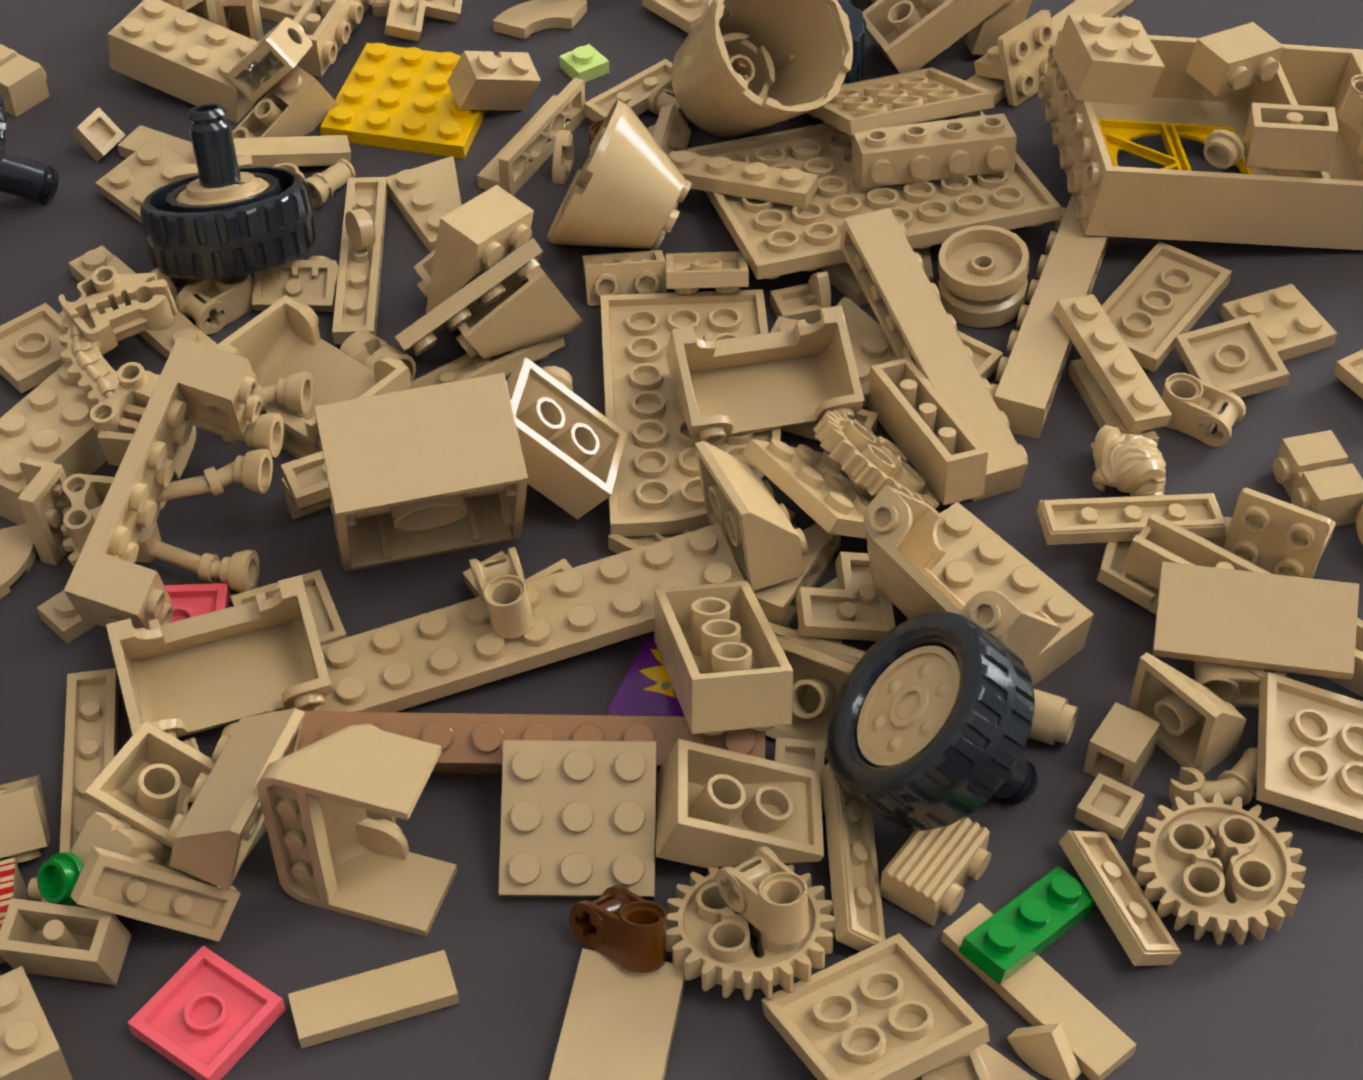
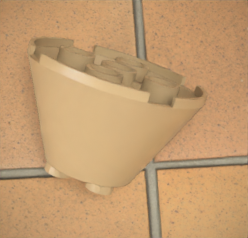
M618 98L589 148V156L582 169H578L554 218L546 240L552 244L658 250L666 232L669 233L678 218L680 211L676 210L678 202L682 203L692 182L683 177L628 103Z

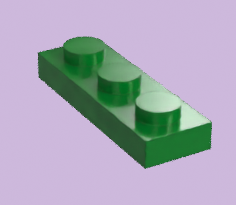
M1057 866L963 938L959 952L996 983L1001 985L1094 910L1096 903L1083 884Z

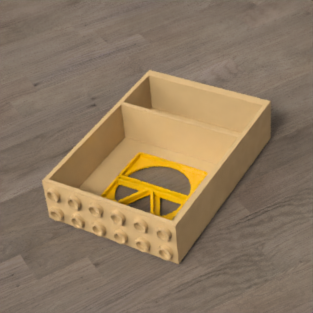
M1059 29L1055 44H1051L1048 50V69L1046 76H1041L1039 80L1038 96L1044 101L1045 119L1051 124L1053 130L1052 141L1054 145L1058 146L1060 153V167L1065 169L1068 178L1067 190L1073 195L1075 216L1081 220L1085 235L1363 250V163L1360 161L1361 156L1357 153V148L1362 140L1349 126L1340 121L1337 115L1338 136L1329 172H1300L1288 169L1261 170L1255 167H1246L1244 156L1236 164L1241 174L1192 171L1179 138L1183 137L1204 144L1210 132L1216 129H1225L1236 134L1243 143L1251 103L1335 107L1336 112L1351 78L1355 75L1363 74V49L1282 44L1285 47L1279 60V68L1271 80L1216 97L1186 72L1197 38L1148 35L1165 68L1148 105L1139 106L1075 100L1052 53L1062 29ZM1160 135L1167 155L1134 143L1131 140L1144 136ZM1119 150H1123L1165 167L1161 169L1118 166L1117 153Z

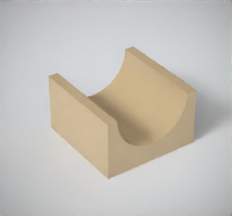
M504 372L314 406L331 496L329 503L343 572L521 539L528 475Z

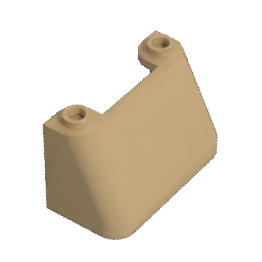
M435 250L414 266V269L423 279L417 286L427 298ZM537 265L525 275L527 279L519 285L515 279L504 286L506 289L505 295L489 307L484 308L480 303L471 309V319L466 323L463 321L457 326L461 334L456 339L471 358L479 353L485 359L572 333L584 322L545 272Z
M285 295L214 348L249 359L254 378L257 379V384H260L261 388L278 383L280 378H288L292 373L301 371L311 373L314 388L313 400L310 411L306 415L287 409L285 404H279L278 401L268 404V410L260 411L259 416L268 413L281 414L284 423L282 449L299 459L322 451L314 406L411 389V374L409 367L401 360L393 359L389 356H382L374 363L373 370L321 339L318 328L319 320L313 309Z
M842 305L821 308V319L808 326L805 319L797 320L792 330L715 341L712 332L704 333L702 340L697 339L693 326L672 329L666 358L690 437L712 445L724 441L729 436L817 424L828 410L831 412L835 410L840 415L844 413L853 420L855 418L854 415L861 410L865 400Z
M885 485L870 502L864 515V528L871 575L877 588L909 619L921 614L941 611L957 613L971 619L1016 653L1024 662L1025 668H1027L1062 628L1046 613L1038 610L1033 614L1022 610L1007 597L995 591L977 593L965 604L931 571L946 554L938 545L936 537L938 526L940 527L946 519L931 505Z
M302 575L279 580L280 591L273 594L268 600L265 591L256 593L257 601L161 625L159 619L148 621L150 630H146V628L135 629L131 618L106 624L132 735L145 721L171 736L179 738L235 723L243 717L264 714V711H280L292 707L301 711H308L324 705V697L331 694L332 687Z

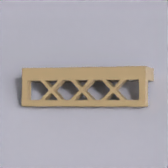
M575 77L557 96L553 95L477 175L478 188L488 190L498 185L514 196L554 152L558 129L573 132L586 118L584 116L585 80Z

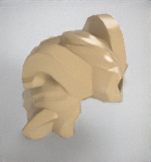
M1104 425L1097 432L1095 442H1092L1090 445L1093 449L1096 468L1092 475L1094 486L1102 492L1105 491V485L1116 487L1120 492L1130 493V497L1164 495L1166 462L1163 459L1162 453L1157 448V443L1138 434H1121L1118 427Z

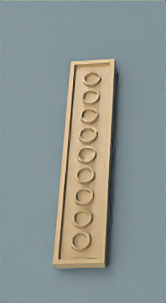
M719 523L526 582L534 615V624L526 634L518 638L509 639L497 635L492 629L484 601L477 597L321 645L332 692L324 697V705L308 711H401L654 631L655 622L654 589L740 582L745 580Z

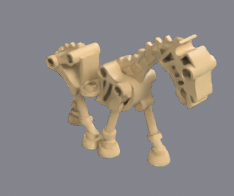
M101 266L95 269L92 277L77 284V289L81 296L79 300L69 302L66 301L63 294L59 295V301L65 313L61 324L64 331L67 332L59 337L60 345L67 347V349L60 353L63 362L73 363L68 367L67 371L71 378L81 377L78 381L80 390L90 391L87 394L89 402L96 404L90 410V419L97 432L98 441L108 463L120 466L160 375L145 371L144 367L137 362H128L122 365L118 371H115L103 358L102 354L118 346V341L145 330L155 331L164 327L173 320V315H176L178 311L167 281L165 279L157 280L155 273L118 274L114 267ZM310 372L292 373L288 378H280L278 383L264 388L257 384L259 395L263 399L261 411L268 410L267 405L276 401L279 404H285L287 409L299 414L306 415L310 411L314 391L313 378ZM280 413L260 415L254 423L248 422L243 436L193 420V429L185 446L179 445L173 458L175 461L173 475L180 479L196 440V426L222 436L225 443L239 445L241 441H244L248 447H254L255 450L248 451L245 456L238 455L234 462L218 470L214 466L203 470L205 475L172 481L167 487L161 486L154 501L157 502L155 518L148 529H142L136 542L139 545V551L135 562L146 563L158 559L198 574L200 581L212 583L216 579H220L221 583H228L230 589L238 593L255 589L260 569L256 550L235 552L232 557L225 556L222 561H220V557L216 554L204 553L200 556L162 542L157 518L160 510L164 508L169 500L212 492L213 496L224 493L223 487L234 481L236 483H243V486L250 491L265 494L272 480V457L276 458L282 449L284 437L283 418ZM79 473L67 477L63 482L62 490L71 507L62 509L64 524L60 530L65 537L70 536L63 541V546L68 552L74 551L68 558L72 566H75L114 477Z

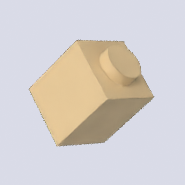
M1115 702L1089 741L1083 771L1094 777L1101 773L1131 788L1153 755L1161 723L1149 718L1140 711L1132 710Z

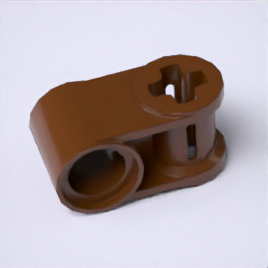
M617 884L607 888L601 898L593 902L584 900L574 904L571 908L569 915L570 926L576 938L584 946L595 949L632 972H652L664 965L666 960L667 912L661 905L649 902L632 893L626 887Z

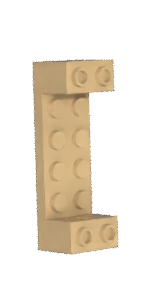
M181 336L177 337L65 586L64 592L82 620L106 627V624L131 618L135 629L146 628V630H150L148 622L150 620L159 619L161 625L170 623L174 611V605L171 604L172 600L157 571L134 564L139 551V545L136 542L142 529H148L155 518L157 502L154 501L161 486L167 487L173 477L175 470L173 458L179 445L185 446L192 433L193 420L243 436L248 422L254 423L257 420L263 399L259 395L257 379L254 378L249 359Z

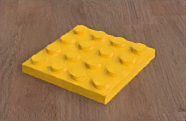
M367 43L335 99L338 103L337 106L328 111L320 126L321 136L347 135L349 143L446 157L454 156V158L465 159L488 110H460L447 81L461 55L452 52L442 53L421 50L416 47L404 48L389 46L384 43Z

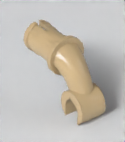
M1248 748L1245 750L1233 768L1222 772L1215 781H1205V776L1202 772L1195 768L1180 767L1179 782L1170 779L1168 799L1173 805L1174 798L1179 796L1188 805H1191L1194 792H1199L1206 803H1212L1215 792H1220L1224 804L1231 805L1237 796L1242 798V805L1249 804L1255 796V788L1257 787L1258 748Z

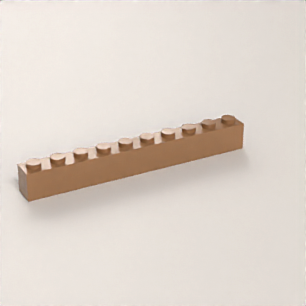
M264 711V714L276 711ZM304 711L305 715L297 750L351 725L370 724L382 731L440 745L442 753L432 773L502 774L503 740L656 741L657 777L658 770L678 739L765 759V731L749 728L728 730L719 735L692 734L684 716Z

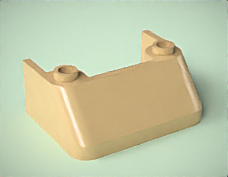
M370 724L348 726L270 763L257 784V790L279 882L284 891L306 904L427 937L457 873V865L409 852L408 842L402 834L401 828L394 822L386 819L374 820L367 818L366 809L409 820L442 753L441 746L382 731Z

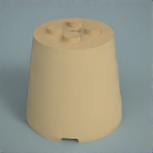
M713 0L679 47L674 57L671 81L676 100L685 115L696 126L707 133L724 138L744 136L814 111L831 101L840 92V87L846 73L851 69L853 43L850 27L837 0Z

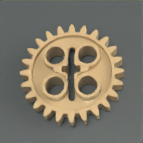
M828 410L813 429L816 433L815 438L822 442L820 446L830 453L829 457L842 465L840 469L846 472L850 480L865 492L874 496L885 485H888L931 505L934 509L939 506L940 500L917 470L910 465L911 463L906 455L889 440L881 436L877 437L868 427L864 428L856 419L851 420L844 413L840 415L835 410L832 412Z
M1194 792L1191 805H1188L1182 798L1177 796L1174 798L1172 809L1159 805L1155 818L1147 817L1145 819L1143 831L1138 833L1134 848L1135 853L1132 867L1138 869L1135 880L1140 886H1146L1144 896L1149 902L1160 901L1157 910L1159 918L1170 914L1176 916L1174 930L1176 931L1190 924L1194 926V939L1199 940L1206 930L1211 931L1217 945L1222 944L1225 933H1231L1239 945H1243L1248 930L1256 938L1262 940L1265 937L1268 926L1279 931L1284 918H1291L1293 916L1296 905L1300 901L1305 885L1302 884L1306 867L1298 864L1302 850L1289 847L1293 837L1292 832L1276 833L1279 818L1272 817L1263 821L1259 818L1262 806L1256 805L1249 811L1243 810L1242 798L1239 796L1233 800L1231 805L1224 804L1220 792H1215L1212 803H1206L1199 792Z
M790 863L787 865L795 873L794 864ZM718 867L707 868L708 876L706 877L691 872L690 886L678 884L676 886V898H669L667 900L666 952H672L674 967L684 966L685 979L687 981L702 976V990L708 991L716 984L722 985V995L724 998H727L735 988L742 989L744 999L750 1000L754 989L761 988L764 995L769 999L773 997V986L778 984L786 991L792 992L794 991L793 978L797 977L805 982H810L811 967L823 969L825 967V954H832L833 938L835 937L832 900H824L825 888L823 885L811 887L810 873L801 875L807 883L809 931L807 936L800 942L792 945L774 944L767 940L750 923L752 935L757 938V951L761 958L756 957L753 953L747 919L731 909L720 894L716 882Z

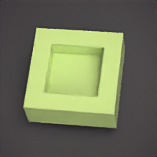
M590 44L577 47L559 56L560 68L572 79L576 77L585 80L586 83L610 73L609 60Z

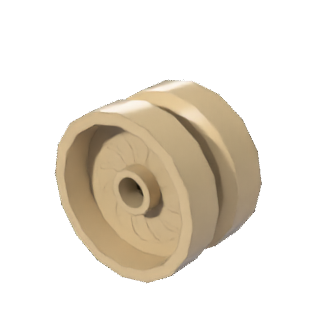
M989 225L966 227L953 233L942 243L938 254V271L940 275L938 290L941 303L947 314H951L956 322L964 326L976 328L997 327L1014 320L1019 315L1022 304H1026L1028 293L1029 252L1026 243L1017 234L1005 228Z

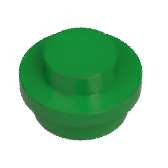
M71 852L56 853L40 866L37 874V885L42 897L46 901L62 905L77 904L71 897V893L84 867L78 856Z

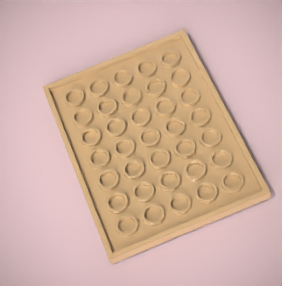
M958 115L946 117V120L959 119ZM824 123L687 148V151L695 155L708 157L723 156L732 161L745 163L760 162L769 167L781 169L797 168L806 173L818 174V189L806 208L705 191L757 280L764 278L775 279L784 274L800 271H815L820 267L840 263L849 264L840 248L844 218L885 208H891L898 223L901 222L905 226L908 242L912 249H926L933 245L941 244L950 235L966 227L989 225L1011 230L1027 226L1037 227L1047 222L1060 220L1061 205L1017 153L1015 155L1014 171L862 189L852 167L851 135L840 132L832 125Z

